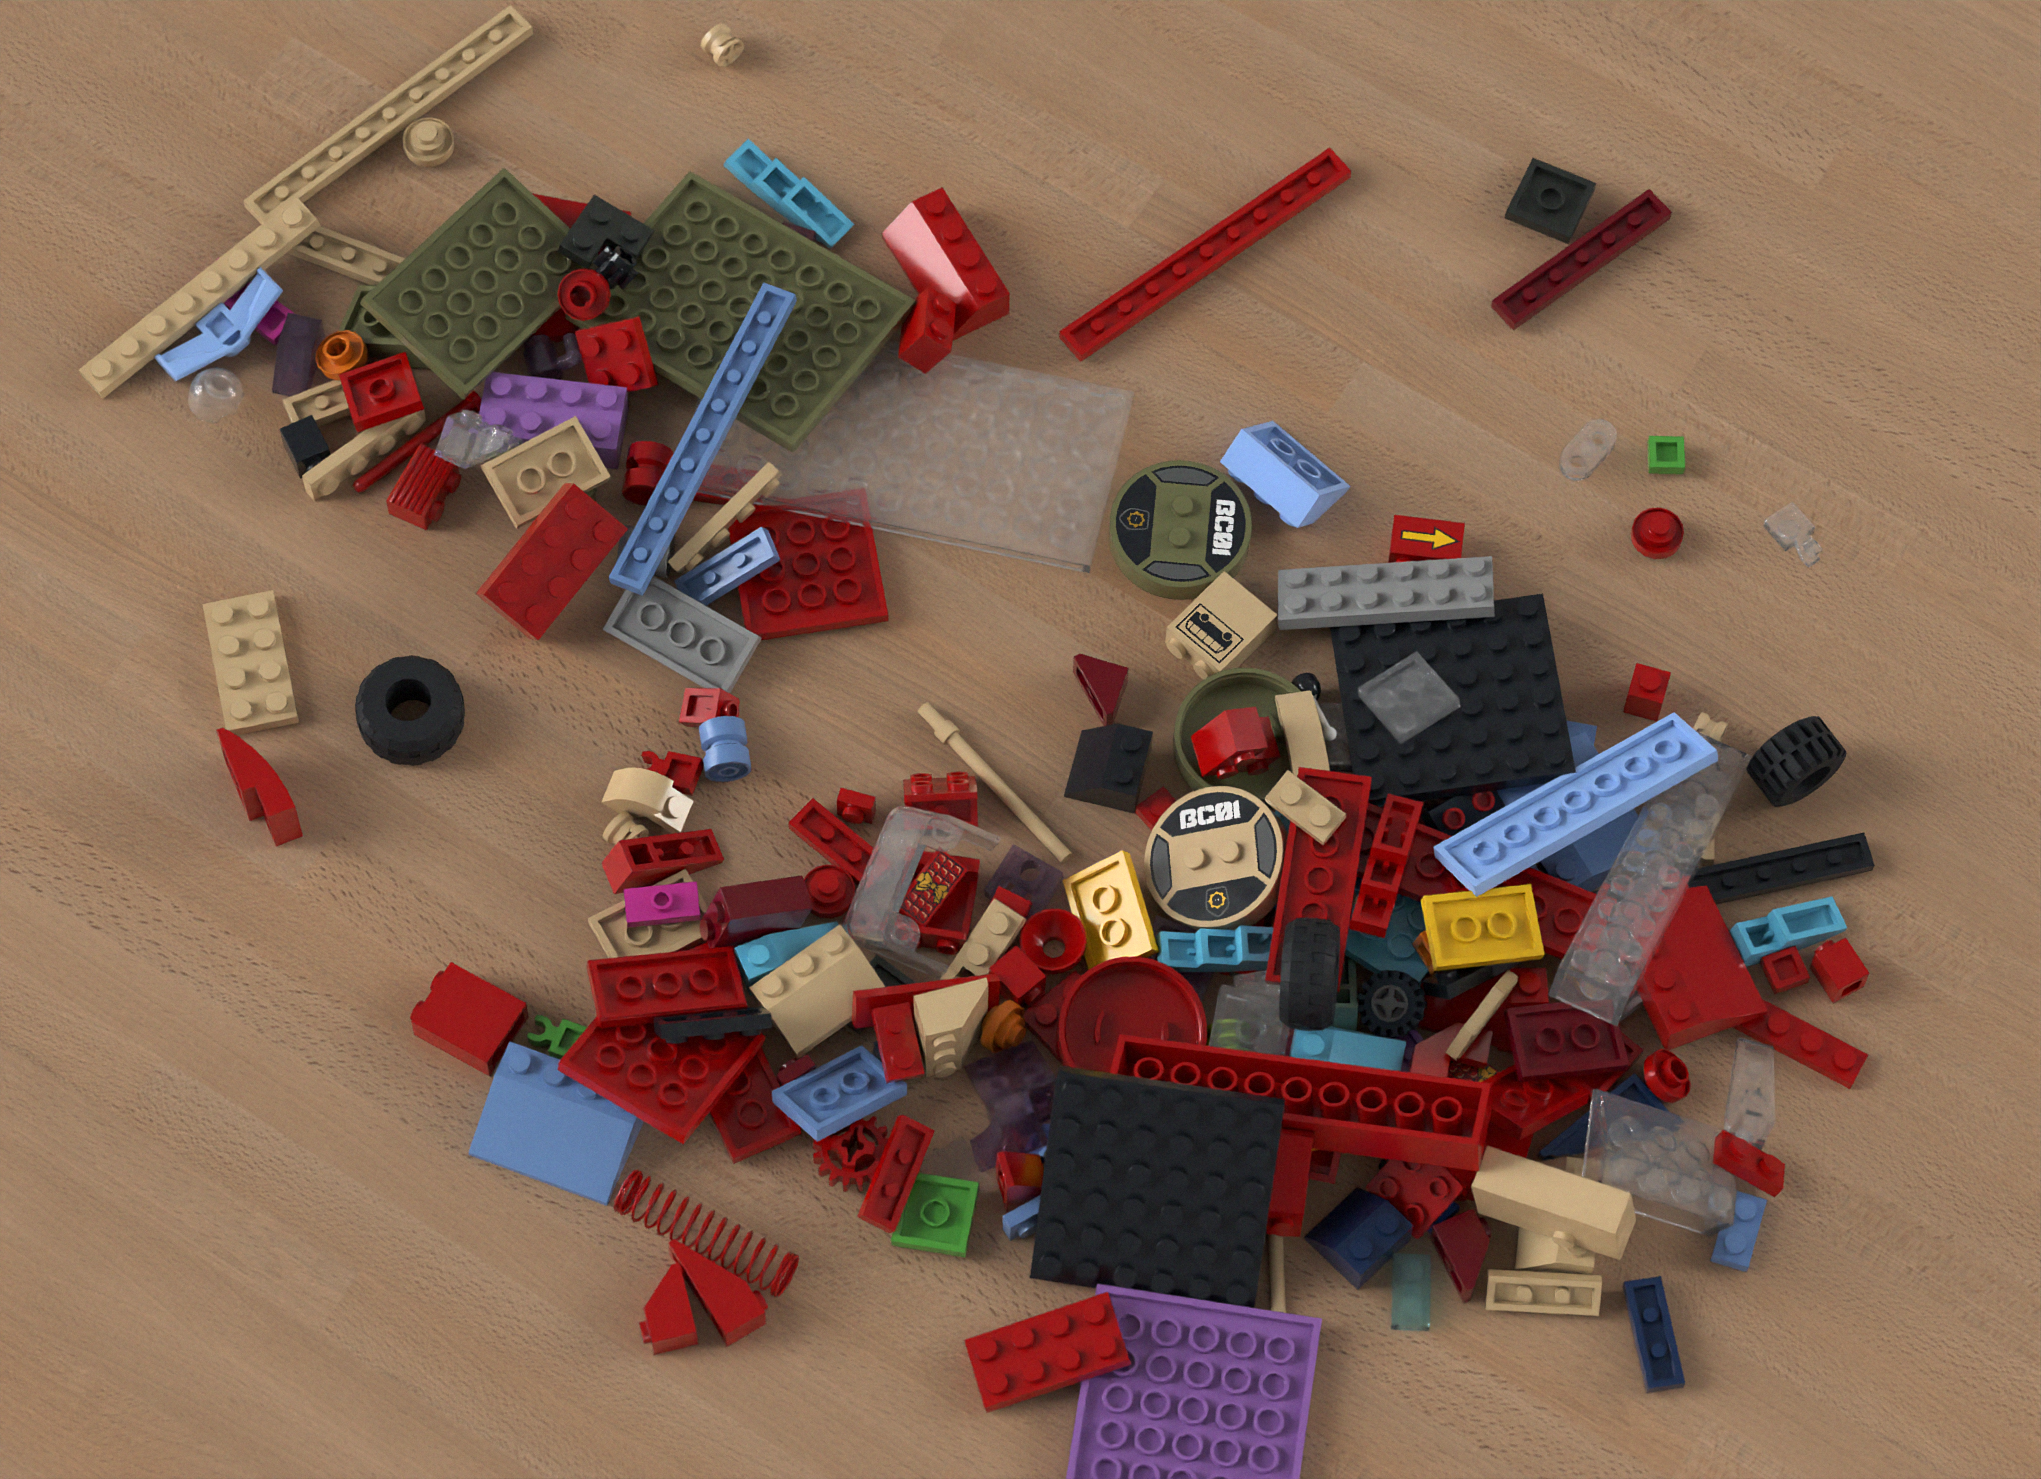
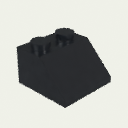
M1118 723L1082 730L1064 797L1135 813V807L1137 806L1152 750L1153 732Z

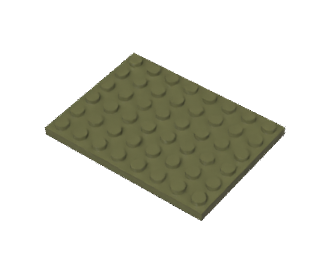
M689 171L643 223L653 229L654 232L636 259L637 264L633 269L638 274L624 290L618 285L614 289H610L609 305L598 317L581 321L573 319L567 314L565 316L566 320L581 329L640 316L655 372L703 399L763 282L794 293L797 301L735 418L794 453L906 321L916 304V300Z

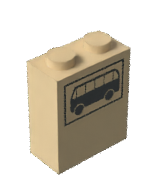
M1223 571L1167 626L1165 643L1168 650L1179 659L1184 658L1193 666L1196 674L1204 680L1215 673L1238 668L1276 631L1277 614Z

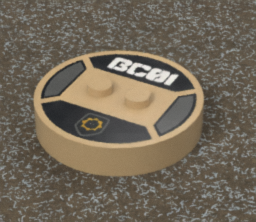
M1213 786L1191 792L1173 803L1163 813L1149 836L1144 858V871L1148 888L1156 903L1168 915L1192 931L1197 932L1200 928L1236 930L1240 925L1252 926L1266 916L1278 902L1288 838L1287 830L1280 818L1266 804L1242 789L1228 786Z

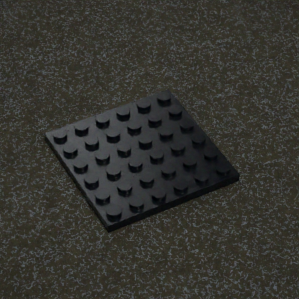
M1543 593L1494 600L1495 617L1330 627L1352 773L1372 777L1369 796L1370 804L1377 807L1384 806L1388 794L1415 801H1424L1544 784L1561 775L1576 773Z
M1058 1065L1030 1278L1097 1288V1284L1255 1308L1285 1099Z

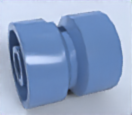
M721 716L709 719L699 726L701 748L706 752L703 758L706 778L715 782H728L741 779L751 772L749 749L745 746L747 744V734L744 720L735 716Z

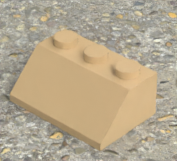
M839 924L749 987L759 1007L763 1006L771 1013L773 1026L799 1058L852 1021L853 991L885 987V985L856 943Z
M987 978L914 996V1027L926 1077L933 1075L938 1078L950 1076L957 1069H961L982 1036L981 1025L988 1013Z
M1562 1157L1538 1162L1602 1183L1604 1161ZM1519 1227L1514 1271L1592 1275L1595 1252L1575 1245L1573 1248H1566L1556 1244L1551 1237Z

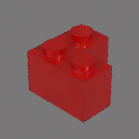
M1256 707L1225 710L1191 735L1202 777L1217 775L1218 779H1227L1237 775L1239 772L1246 771L1249 776H1254L1268 771V766L1280 758L1269 716L1259 717Z

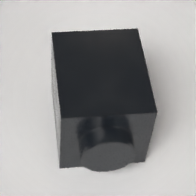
M312 415L280 428L283 446L300 479L303 474L330 456L329 447Z

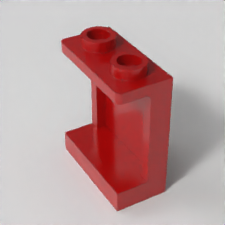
M908 848L901 897L935 852ZM951 855L968 868V872L926 927L921 926L898 909L897 919L893 928V943H899L902 947L912 950L925 947L936 949L937 952L945 955L959 953L970 933L980 877V859Z

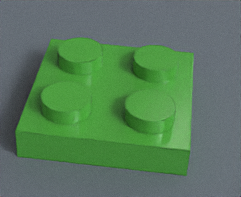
M918 1173L896 1230L892 1233V1246L966 1258L980 1188L979 1182Z

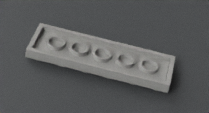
M1492 556L1278 570L1279 630L1495 617Z

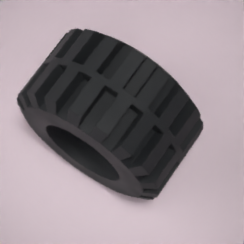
M1811 716L1788 725L1772 736L1753 755L1746 770L1772 806L1782 807L1803 799L1822 786L1840 768L1847 753L1819 716Z

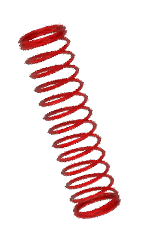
M639 1169L633 1170L617 1194L613 1206L614 1211L620 1215H626L631 1212L633 1222H638L644 1218L646 1229L657 1225L658 1236H663L670 1231V1241L673 1240L675 1224L684 1213L689 1202V1196L685 1197L681 1202L672 1224L664 1232H660L662 1218L673 1203L677 1191L676 1189L671 1191L659 1217L653 1224L648 1226L649 1212L661 1195L664 1183H660L657 1186L646 1211L639 1218L635 1219L636 1205L649 1187L651 1176L646 1177L642 1183V1171H639ZM634 1181L633 1186H632V1188H631L629 1194L627 1195V1197H626L625 1200H624V1196H625L626 1192L628 1191L630 1185H631L632 1182ZM635 1198L634 1203L632 1204V1206H631L628 1210H626V1209L630 1206V1204L632 1203L633 1199ZM702 1203L697 1204L687 1222L685 1230L676 1238L677 1241L682 1239V1244L684 1245L687 1233L702 1209ZM714 1210L710 1211L697 1238L688 1245L689 1248L695 1245L696 1252H698L701 1237L715 1215ZM724 1217L719 1223L708 1247L699 1253L704 1255L708 1252L709 1260H711L713 1245L726 1226L727 1217ZM740 1223L736 1224L728 1237L723 1251L711 1261L715 1263L721 1258V1267L726 1270L734 1265L733 1272L738 1277L747 1271L746 1279L748 1284H752L759 1279L761 1291L771 1287V1296H774V1298L779 1297L787 1288L797 1269L799 1256L791 1253V1251L787 1252L775 1277L767 1286L762 1287L765 1271L774 1259L779 1245H774L765 1261L763 1269L753 1280H749L752 1265L763 1249L766 1238L764 1237L759 1241L749 1264L738 1274L737 1265L739 1258L747 1248L753 1236V1230L749 1231L745 1236L734 1260L724 1267L726 1252L740 1230Z

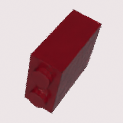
M799 875L720 887L703 918L700 920L702 939L707 941L709 948L733 946L735 948L768 934L801 928L813 908L803 876Z

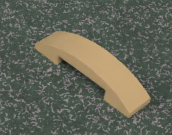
M1303 691L1275 695L1281 730L1284 731L1292 773L1297 776L1299 767L1330 771L1321 723L1312 692Z

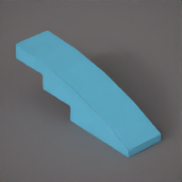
M749 139L723 165L776 212L829 249L854 225L805 177L799 180L777 158L772 161Z
M1240 925L1236 930L1200 928L1196 933L1160 931L1156 935V943L1159 950L1157 961L1166 964L1177 972L1267 970L1273 927Z

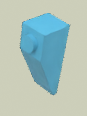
M838 922L772 933L735 947L739 972L749 995H753L749 987L839 925Z
M1332 1026L1325 1028L1323 1031L1294 1029L1289 1056L1401 1071L1406 1041Z

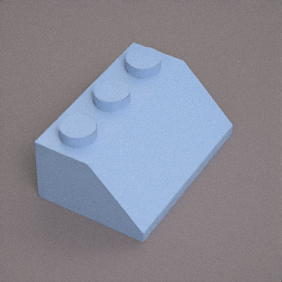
M1274 421L1241 429L1220 461L1229 469L1228 473L1233 479L1249 486L1259 501L1271 505L1280 513V518L1292 527L1300 528L1313 524L1350 488V485Z

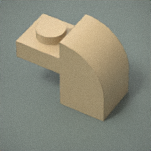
M631 767L613 772L601 803L619 814L623 811H628L633 816V819L647 817L673 834L682 831L693 800L672 787L674 781L670 778L647 769Z

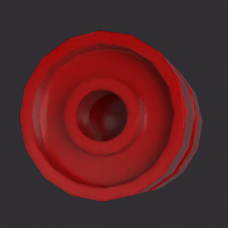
M637 441L632 443L628 447L627 471L624 474L622 496L632 503L646 506L673 456V451L666 445L653 441Z

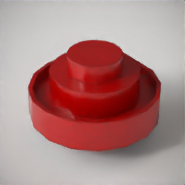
M582 268L564 276L559 284L557 296L559 305L565 314L573 319L586 321L598 317L606 310L610 302L611 292L609 284L603 275L593 269Z
M1660 507L1642 511L1634 519L1631 530V540L1636 550L1645 557L1652 559H1665L1674 555L1680 548L1684 536L1683 524L1679 517L1670 510Z
M825 864L815 867L804 878L813 907L810 911L811 914L819 918L832 919L842 916L851 908L855 899V885L852 877L845 869L837 865Z
M1659 1049L1646 1057L1644 1061V1084L1654 1095L1664 1102L1671 1104L1688 1096L1691 1082L1688 1069L1680 1058L1666 1049Z

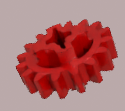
M872 1116L868 1121L862 1118L818 1142L813 1139V1149L818 1151L813 1154L814 1164H821L818 1167L819 1176L823 1177L829 1174V1185L831 1187L836 1185L838 1181L842 1182L844 1192L849 1190L851 1184H856L858 1191L862 1192L863 1183L866 1181L871 1183L888 1138H885L888 1135L886 1125L876 1128L877 1117ZM864 1133L868 1134L875 1142L868 1141ZM855 1141H857L858 1150L855 1151V1155H852V1160L849 1162L848 1153H850ZM831 1160L838 1161L842 1166V1170L836 1167Z

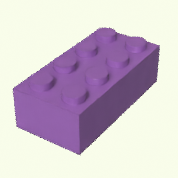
M492 372L485 380L476 428L478 452L491 454V451L495 448L509 451L576 416L606 468L618 469L629 410L627 387Z

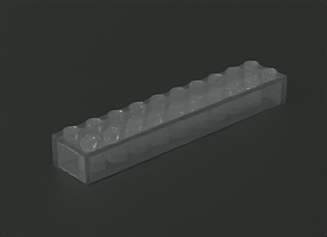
M1700 732L1697 733L1717 750L1718 761L1646 801L1561 961L1549 992V996L1615 1026H1618L1727 814L1743 782L1747 766L1752 759L1751 755Z

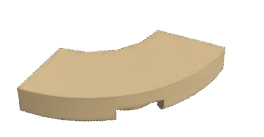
M1510 970L1504 973L1446 1050L1447 1054L1455 1060L1464 1054L1516 985L1518 976Z

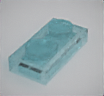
M1393 1253L1391 1330L1429 1331L1431 1255Z

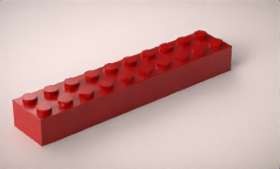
M1122 1034L1119 1035L1110 1069L1112 1074L1285 1099L1281 1128L1314 1132L1312 1149L1473 1171L1480 1170L1492 1112L1491 1083Z

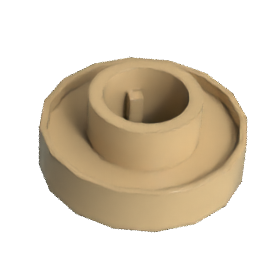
M432 117L421 118L412 122L406 128L403 135L404 152L408 159L416 165L423 167L440 165L453 152V133L450 127L442 120Z

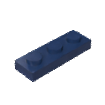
M1661 1276L1624 1281L1622 1288L1646 1393L1683 1388L1685 1379Z

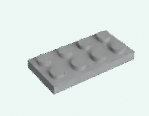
M655 576L652 577L643 596L625 590L603 628L606 632L703 688H721L728 693H731L762 639Z

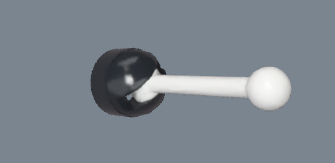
M1312 673L1299 674L1291 683L1301 692H1312L1323 728V737L1327 741L1334 740L1337 736V731L1329 726L1317 702L1321 693V685L1317 677Z

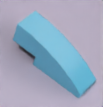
M1827 897L1773 909L1766 917L1736 923L1729 930V933L1747 967L1759 964L1762 957L1786 948L1796 946L1799 951L1844 932L1847 926L1833 897Z

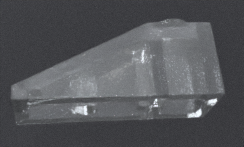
M1738 1037L1724 1116V1130L1736 1137L1743 1138L1752 1146L1762 1150L1775 1124L1774 1046Z

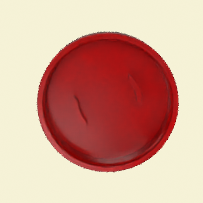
M1126 956L1114 958L1089 969L1069 990L1057 1022V1046L1065 1067L1110 1073L1120 1034L1206 1046V1015L1201 1000L1194 988L1173 968L1145 957Z

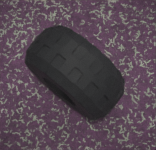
M414 655L389 659V661L381 665L379 664L371 670V673L364 678L359 686L360 689L355 702L357 724L366 745L380 758L398 765H422V763L440 758L441 755L454 746L457 738L462 733L465 706L460 686L457 684L454 675L435 660ZM408 700H418L430 706L422 717L413 721H402L391 715L393 709L400 703Z
M1296 918L1286 924L1280 976L1279 1018L1282 1023L1291 1029L1323 1031L1334 1023L1339 974L1340 927L1331 922V920Z

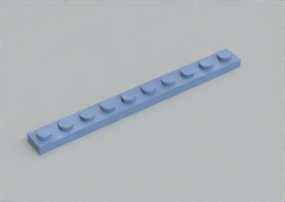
M763 282L609 576L611 584L641 596L645 593L797 301L794 293Z

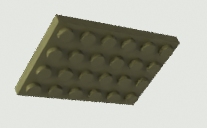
M503 168L365 295L360 304L464 400L561 308L557 296L559 284L564 276L584 267L557 252L560 243L570 228L510 172ZM592 262L588 269L596 270L598 267Z

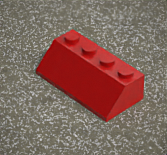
M943 187L912 201L882 232V238L918 295L930 286L956 303L953 341L1009 314V291Z

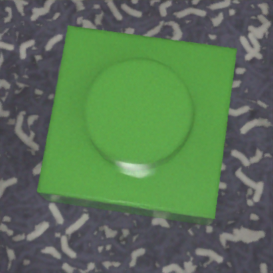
M1649 436L1647 441L1648 474H1684V436Z

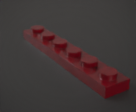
M1648 189L1494 298L1491 303L1492 309L1514 331L1669 221L1672 212Z

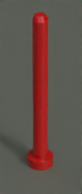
M473 390L464 400L357 478L352 485L357 493L364 492L414 455L419 444L426 446L474 410L476 413H479L482 401L480 396Z

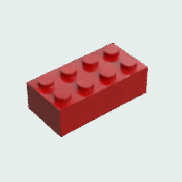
M564 483L475 594L529 639L539 640L628 528L574 483Z

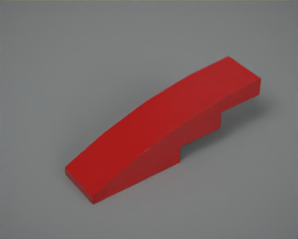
M1392 794L1387 795L1361 881L1349 929L1385 938L1415 837L1423 802Z

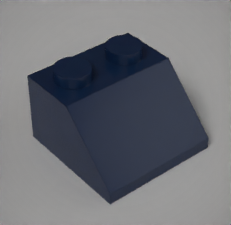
M1356 1187L1305 1235L1304 1239L1359 1290L1410 1241L1414 1225L1386 1199Z

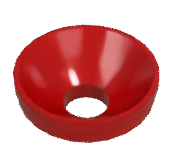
M1051 908L1035 913L1025 922L1020 932L1019 941L1021 951L1043 973L1059 974L1071 970L1080 962L1085 953L1087 938L1082 922L1075 915L1062 909ZM1053 940L1060 941L1065 946L1064 953L1055 958L1047 956L1043 951L1045 944Z

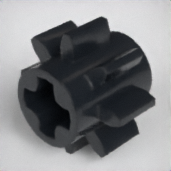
M607 246L593 261L598 267L595 271L603 275L610 289H614L618 285L624 290L638 274L633 269L637 264L635 257L621 246H617L614 250Z

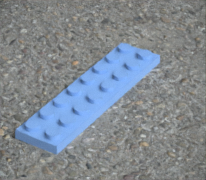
M1673 712L1575 767L1576 773L1564 774L1437 844L1433 847L1435 858L1477 897L1717 762V750Z

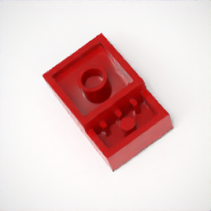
M223 727L217 729L216 732L224 760L249 821L263 816L275 846L302 837L303 834L296 807L278 774L252 746L239 736Z

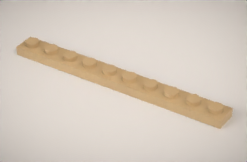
M511 5L244 199L245 208L263 224L294 198L298 197L304 203L533 35L532 26Z

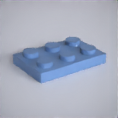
M861 1045L773 1090L772 1101L818 1142L906 1096L907 1083L898 1081L886 1084L882 1062Z

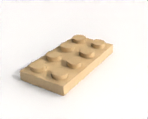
M271 590L202 604L226 729L235 735H241L299 723L274 591Z

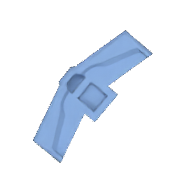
M260 267L257 270V275L231 310L222 302L195 324L201 332L199 336L162 355L157 354L155 356L157 363L176 382L224 356H236L250 344L251 333L283 290Z

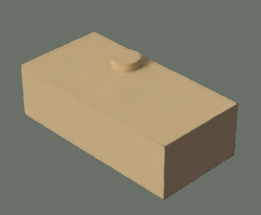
M1487 1146L1481 1161L1480 1170L1477 1171L1471 1186L1479 1214L1551 1237L1556 1244L1566 1248H1573L1575 1245L1621 1260L1636 1221L1631 1193Z

